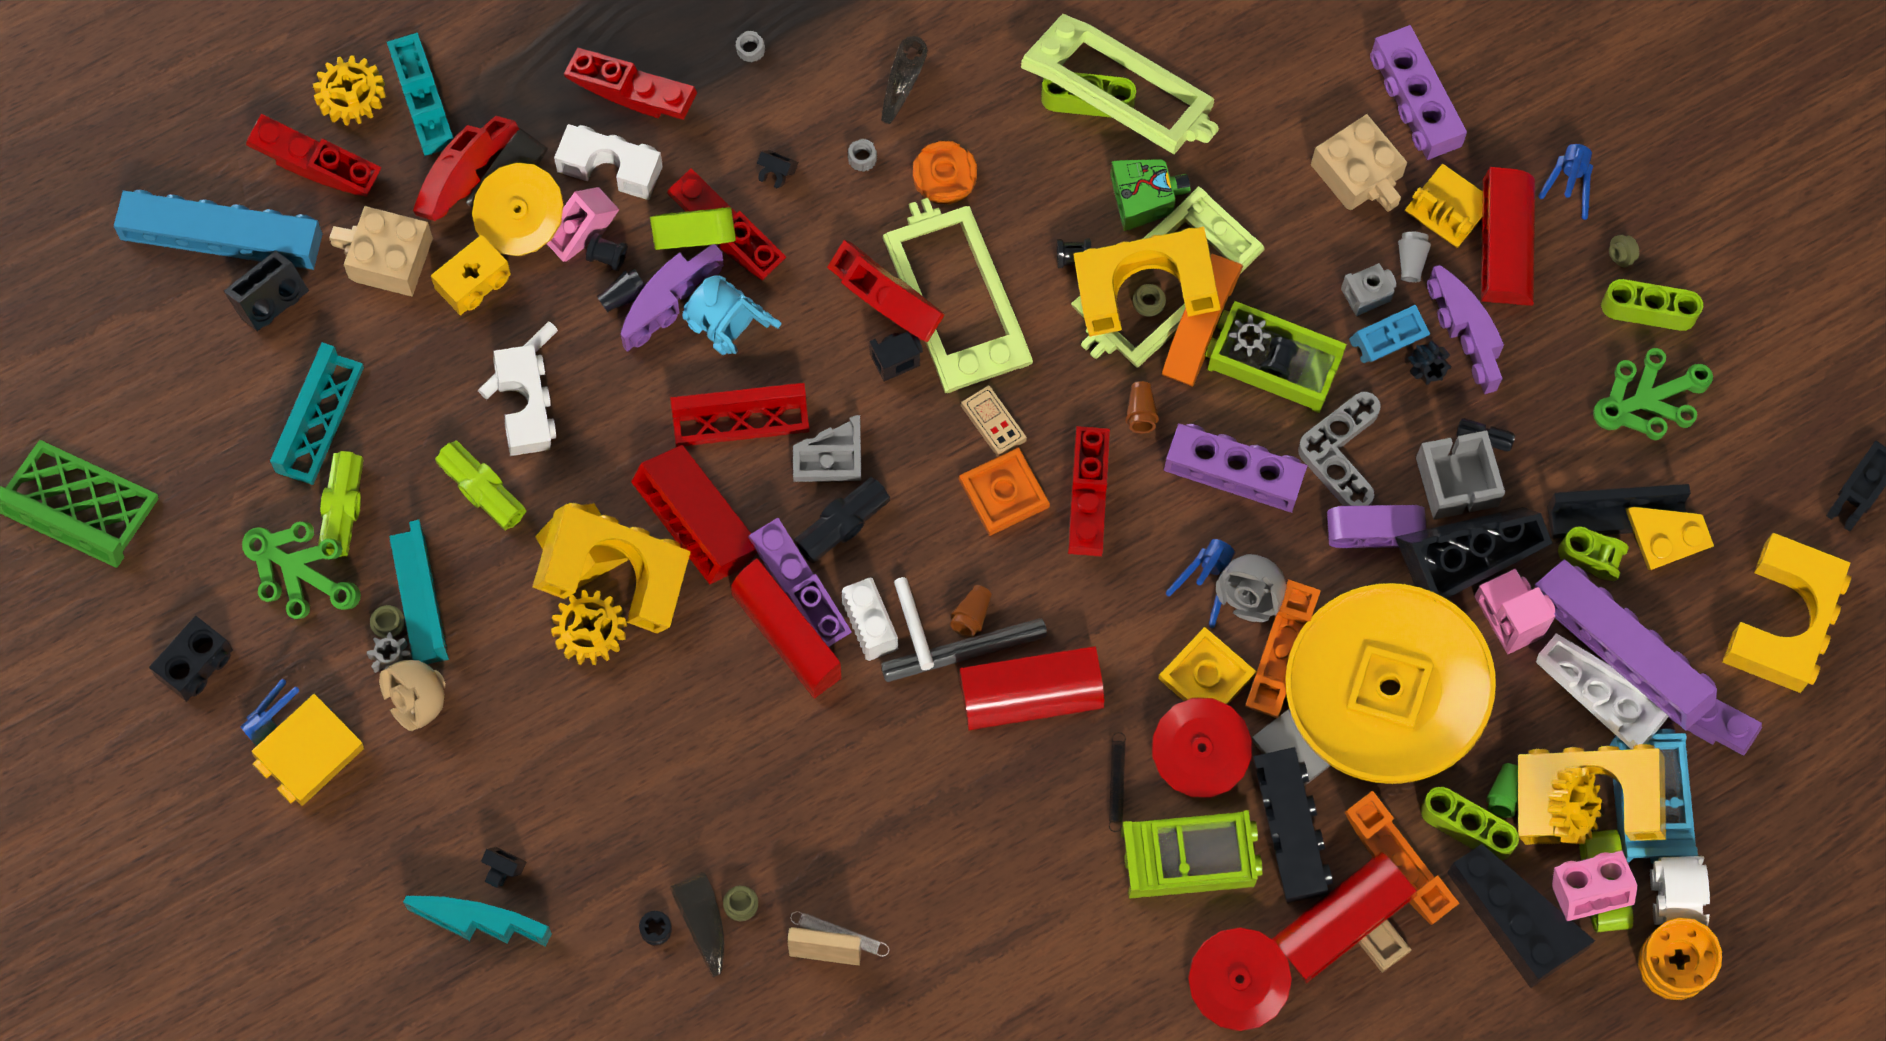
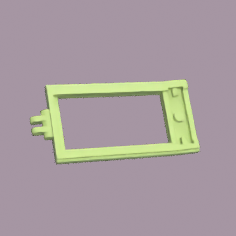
M1062 14L1022 59V69L1054 82L1172 154H1175L1186 140L1192 142L1196 139L1208 143L1219 130L1218 125L1210 121V118L1207 116L1214 104L1213 97L1092 25L1068 15ZM1084 42L1190 105V107L1169 130L1062 65Z
M1199 186L1143 238L1173 233L1185 222L1192 228L1204 227L1207 242L1224 258L1242 264L1241 273L1265 250L1261 242L1244 229ZM1079 296L1071 305L1084 318L1081 296ZM1185 303L1136 348L1118 331L1092 337L1088 336L1081 343V346L1088 350L1097 342L1098 345L1090 353L1095 359L1104 351L1111 354L1117 349L1138 368L1176 333L1186 308Z
M925 198L921 200L924 212L920 213L917 203H910L909 208L912 216L907 218L909 225L883 235V240L899 279H902L922 295L901 242L960 223L1006 333V336L947 355L938 332L935 330L930 340L925 343L944 392L951 393L957 389L1031 365L1033 360L970 206L941 214L940 209H932L929 199Z

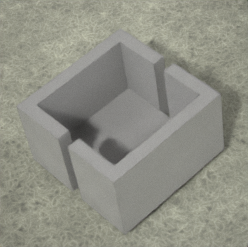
M1487 430L1458 436L1450 456L1448 454L1453 445L1451 438L1421 444L1416 460L1433 520L1463 514L1466 506L1469 512L1499 506L1505 490Z

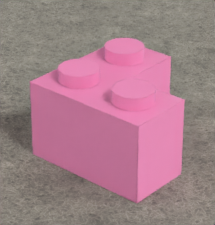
M1516 568L1480 585L1474 596L1507 655L1543 638L1556 617L1554 614L1555 606L1550 597L1543 595L1539 587L1531 589L1527 579L1523 576L1520 577Z

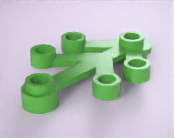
M1652 348L1644 358L1645 368L1635 396L1623 400L1627 383L1633 380L1637 372L1633 362L1623 360L1618 363L1614 371L1616 379L1610 396L1598 401L1594 408V419L1603 429L1615 430L1623 425L1645 433L1652 440L1663 438L1668 428L1666 421L1659 417H1654L1648 421L1631 414L1632 412L1642 409L1675 421L1680 427H1691L1697 418V411L1694 407L1683 405L1678 408L1661 402V400L1687 389L1693 393L1705 392L1713 381L1712 371L1706 365L1694 364L1689 367L1684 376L1652 389L1657 372L1666 361V355L1661 349ZM1650 356L1658 357L1660 363H1653L1650 360ZM1620 369H1629L1631 375H1623ZM1695 372L1702 373L1705 379L1700 380L1696 378ZM1606 409H1613L1617 415L1609 416L1606 413ZM1681 413H1688L1691 416V420H1684L1681 417ZM1651 425H1658L1662 432H1654L1651 429Z
M296 522L290 529L271 533L266 528H253L245 534L242 548L250 560L256 561L261 579V584L258 588L260 599L272 602L278 600L282 594L281 586L275 582L271 561L280 565L290 600L286 605V612L289 617L302 619L310 611L309 603L304 599L299 578L329 595L332 605L337 609H352L358 605L361 594L355 584L351 582H340L337 584L306 565V563L320 559L338 558L342 553V545L338 540L324 539L318 546L288 554L278 548V546L292 541H310L314 535V528L310 523ZM300 526H304L306 529L304 538L298 535ZM257 538L262 542V547L259 551L254 548V542ZM329 543H332L335 548L332 555L326 552V546ZM269 585L274 589V594L271 598L266 594V588ZM340 590L346 592L347 597L344 602H341L338 598ZM297 602L302 606V612L299 615L294 611V605Z

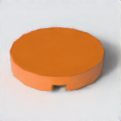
M938 141L927 145L913 162V182L917 191L924 198H928L934 203L952 204L961 201L972 192L976 184L977 164L973 155L968 150L966 151L960 147V144L953 141Z

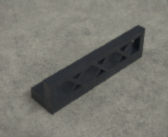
M1689 484L1554 493L1547 506L1551 537L1564 538L1571 529L1579 526L1602 535L1634 533L1625 510L1626 508L1639 507L1686 513L1685 502L1691 494Z

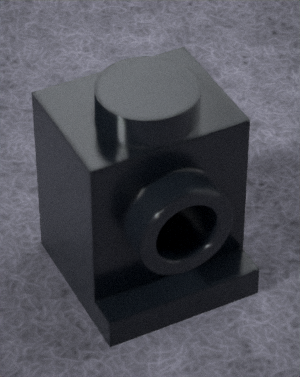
M908 331L903 334L893 333L885 337L880 344L877 343L876 339L869 341L870 356L884 382L920 366V353L923 352L922 345L918 337L910 335Z

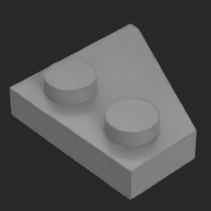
M860 415L849 418V422L833 430L830 427L820 432L813 439L807 438L793 445V482L861 481Z

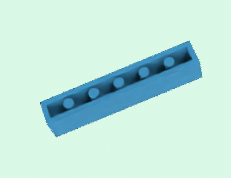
M123 190L114 222V228L120 240L260 262L274 251H277L291 261L294 267L312 270L315 267L323 235L318 220L308 215L299 214L293 217L282 215L280 212L270 209L263 212L254 211L237 204L231 207L221 206L210 200L203 199L195 202L185 200L178 195L156 196L145 190H135L134 192Z

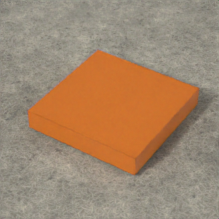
M1019 447L959 475V481L989 536L1050 507L1047 497Z

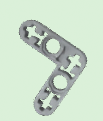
M1369 392L1356 394L1302 436L1298 447L1299 456L1304 463L1308 465L1343 506H1371L1374 498V490L1339 450L1377 419L1381 408L1380 401L1374 394ZM1359 403L1362 406L1369 404L1371 406L1370 414L1364 411L1354 421L1352 416L1357 413L1360 406ZM1334 421H1342L1348 426L1349 431L1345 435H1336L1331 431L1330 424ZM1324 434L1327 440L1321 444L1319 453L1315 450L1309 452L1307 450L1308 442L1315 445L1322 440ZM1331 465H1339L1344 469L1345 476L1339 480L1332 479L1327 474V468ZM1350 479H1353L1350 488L1346 486L1344 490L1341 489ZM1352 490L1356 494H1359L1361 492L1365 494L1363 502L1360 500H1356L1355 502L1351 500L1353 495Z

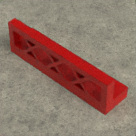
M805 383L670 397L676 447L680 445L690 446L810 432ZM800 408L802 423L788 425L779 419L785 410ZM753 413H762L770 419L762 428H753L746 423ZM728 416L736 422L732 429L726 432H720L712 426L719 417ZM695 420L703 426L696 435L682 436L680 421Z

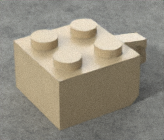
M1368 114L1315 148L1311 166L1347 209L1353 210L1368 199L1371 201L1376 199L1387 212L1399 205L1401 196L1394 186H1396L1395 181L1403 177L1407 161Z
M364 206L357 226H353L352 230L333 226L329 239L332 246L344 249V254L347 256L343 265L349 279L356 283L413 297L433 237L429 224L426 221Z

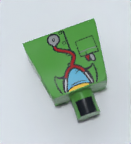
M1162 159L1112 161L1110 177L1124 231L1167 217L1174 211L1175 196L1187 194L1191 191L1188 175L1182 174L1169 177L1166 162Z

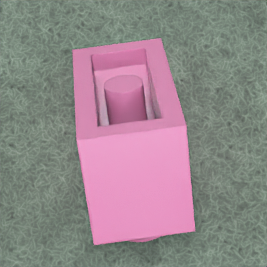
M599 187L575 191L563 208L561 225L547 245L563 262L568 261L589 245L595 233L602 235L618 213V207Z

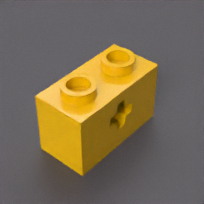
M481 234L435 271L431 278L435 290L461 316L467 310L471 311L478 307L483 297L490 291L500 289L507 282L511 273L508 261Z

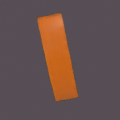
M1213 253L1210 257L1221 310L1188 317L1185 308L1162 371L1163 376L1192 387L1204 362L1205 351L1228 296L1232 295L1243 268L1242 264Z
M1288 579L1284 600L1271 628L1245 705L1246 708L1278 718L1286 695V669L1290 651L1307 621H1311L1321 590Z
M1374 791L1368 793L1344 812L1371 856L1374 858L1380 852H1383L1417 890V896L1409 903L1430 925H1433L1460 904L1438 875L1433 876L1393 824L1392 820L1394 817Z

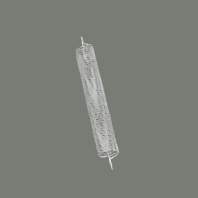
M802 914L803 918L800 926L802 925L803 928H806V926L808 928L809 926L810 930L811 928L812 930L819 931L823 929L825 932L832 931V933H836V927L840 931L844 929L816 917H810L808 914ZM844 929L845 933L849 931L850 935L852 933V935L862 937V949L864 947L865 951L867 949L868 952L870 951L871 953L872 951L873 954H877L878 947L882 942Z

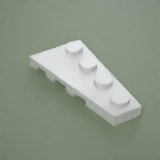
M1557 633L1538 654L1536 663L1631 750L1635 745L1647 744L1669 717L1609 664Z

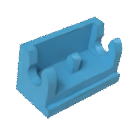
M1413 305L1357 331L1349 340L1353 347L1359 346L1363 355L1360 357L1361 362L1366 363L1370 361L1371 363L1429 336L1430 332L1417 306Z

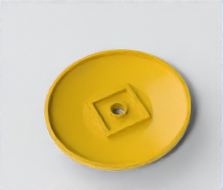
M1406 584L1368 585L1348 591L1329 601L1301 629L1290 651L1286 669L1288 707L1296 728L1304 741L1322 760L1335 769L1352 777L1375 783L1399 784L1414 782L1431 777L1454 765L1472 749L1481 737L1491 716L1495 699L1496 679L1493 659L1489 647L1475 623L1466 613L1446 598L1432 591ZM1387 680H1393L1399 684L1400 690L1395 695H1386L1380 689L1381 684Z

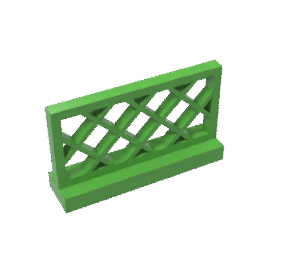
M39 440L6 488L0 486V514L118 568L124 559V549L159 498L158 494ZM45 453L56 458L57 465L37 470L36 462ZM80 469L86 473L87 479L69 484L66 483L64 472ZM60 473L62 486L46 490L42 489L40 478ZM32 480L37 481L39 492L24 495L16 491L21 483ZM108 482L115 486L117 493L96 498L94 485ZM90 487L93 499L72 504L69 492ZM66 493L69 505L56 509L47 506L45 498ZM134 496L145 499L141 508L130 511L125 510L123 499ZM119 501L122 513L102 518L99 506ZM92 507L96 508L98 519L85 523L77 520L75 512ZM125 521L127 528L119 539L106 533V525Z

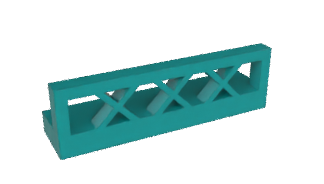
M321 343L270 459L275 473L314 485L364 369L363 363L338 356L334 346ZM337 365L353 370L349 380L335 385L332 375ZM330 382L332 387L327 389L328 384ZM344 390L342 396H340L339 392ZM335 394L339 401L337 408L322 415L319 408L321 400ZM316 412H317L318 415H319V417L314 418V416H315V414H316ZM331 419L330 424L328 426L326 421ZM323 423L326 430L324 438L309 444L306 437L308 430ZM303 442H305L306 446L301 448ZM318 449L317 454L315 456L313 451ZM310 453L313 463L308 474L292 469L296 458Z
M420 520L410 521V532L391 535L389 538L412 658L425 664L449 660L425 533Z

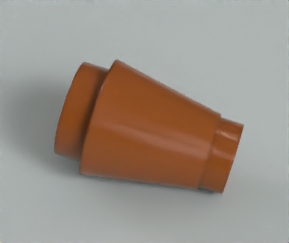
M1139 381L1131 385L1125 421L1132 432L1140 434L1152 432L1159 421L1151 384L1148 382Z
M974 585L972 590L951 613V628L964 637H974L976 633L980 632L992 593L984 586Z

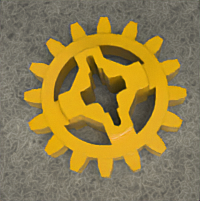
M353 55L350 56L348 62H343L341 57H337L338 65L335 66L327 62L325 64L327 72H318L319 82L313 83L316 93L314 98L316 104L320 105L323 116L329 114L331 121L334 123L339 118H342L346 126L349 125L350 119L355 118L358 124H361V116L363 115L373 118L371 109H381L380 99L386 96L383 88L385 84L382 75H379L377 67L375 65L369 67L368 61L365 58L360 63H356Z
M582 590L580 599H576L574 595L569 596L570 604L568 606L559 603L558 607L562 615L552 616L553 623L557 626L551 628L553 637L558 638L555 641L557 649L565 648V658L570 659L575 654L578 664L582 665L585 658H590L592 665H596L598 656H602L603 659L608 661L610 660L608 654L610 649L615 652L620 651L617 640L626 639V634L621 629L627 627L625 618L620 617L623 614L621 606L613 607V597L609 596L603 601L600 591L597 590L593 597H588L587 591ZM574 615V622L572 625L568 626V630L566 631L568 621ZM589 623L595 629L589 632L587 628H584V625ZM612 624L611 632L607 639L604 640V633L606 630L610 629V625ZM583 644L591 647H581L580 645Z
M1565 767L1564 771L1557 772L1558 780H1552L1551 782L1554 791L1553 793H1548V798L1551 801L1548 802L1547 812L1552 814L1549 825L1556 826L1554 835L1555 837H1561L1562 843L1585 844L1586 839H1592L1591 830H1598L1596 818L1602 815L1598 811L1601 810L1602 799L1597 797L1600 785H1594L1596 776L1589 774L1588 768Z

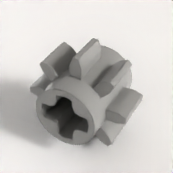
M1252 314L1248 315V322L1243 324L1236 319L1235 323L1239 327L1238 331L1229 333L1230 337L1238 338L1239 341L1235 345L1234 350H1239L1243 346L1247 348L1248 356H1251L1252 348L1255 347L1264 351L1265 348L1261 344L1262 339L1271 337V334L1262 333L1261 330L1266 321L1262 320L1258 324L1253 323ZM1248 326H1253L1254 332L1259 333V338H1254L1252 344H1247L1246 339L1240 337L1241 332H1246Z
M391 632L388 633L387 638L381 640L374 638L373 640L376 644L374 650L367 651L369 659L376 660L371 666L375 673L381 669H387L394 663L412 660L411 653L403 651L408 645L406 640L402 638L397 642L394 640ZM389 651L395 652V654H391L390 660L384 659V657H388Z

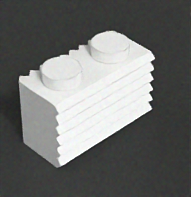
M867 578L844 587L842 590V605L845 606L847 617L850 618L852 629L855 630L857 641L860 642L865 659L871 661L898 649V637L873 578Z

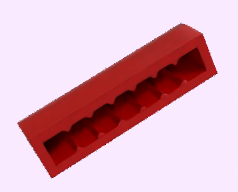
M1490 167L1483 178L1481 302L1533 306L1535 178L1528 172L1518 169Z
M683 445L640 464L631 483L673 538L680 543V547L691 551L689 559L709 585L731 575L756 555L757 551L748 538L751 532Z
M758 558L753 560L733 581L731 594L815 699L841 680V662Z
M1096 646L959 668V682L968 731L1104 708L1103 682Z
M1380 852L1275 935L1272 940L1279 945L1288 962L1307 984L1417 896V890L1398 867L1383 852Z

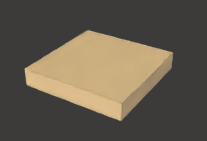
M795 927L789 928L787 940L789 956L860 966L861 938L859 936Z

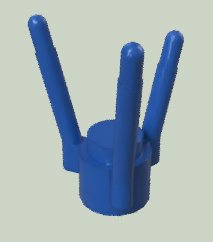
M1581 144L1569 145L1565 156L1558 157L1556 166L1538 197L1544 199L1562 169L1569 176L1564 194L1566 198L1571 196L1576 178L1583 176L1582 219L1587 220L1590 180L1593 165L1590 164L1592 151Z
M1211 540L1207 549L1202 548L1195 560L1168 588L1166 595L1171 596L1200 564L1203 570L1196 581L1197 585H1202L1210 573L1219 575L1231 562L1235 555L1234 549L1222 540ZM1217 594L1209 620L1210 628L1215 627L1222 604Z
M281 679L259 706L246 717L247 721L241 725L242 730L256 746L278 727L272 717L299 692V688L294 687L266 712V708L286 685L285 679Z

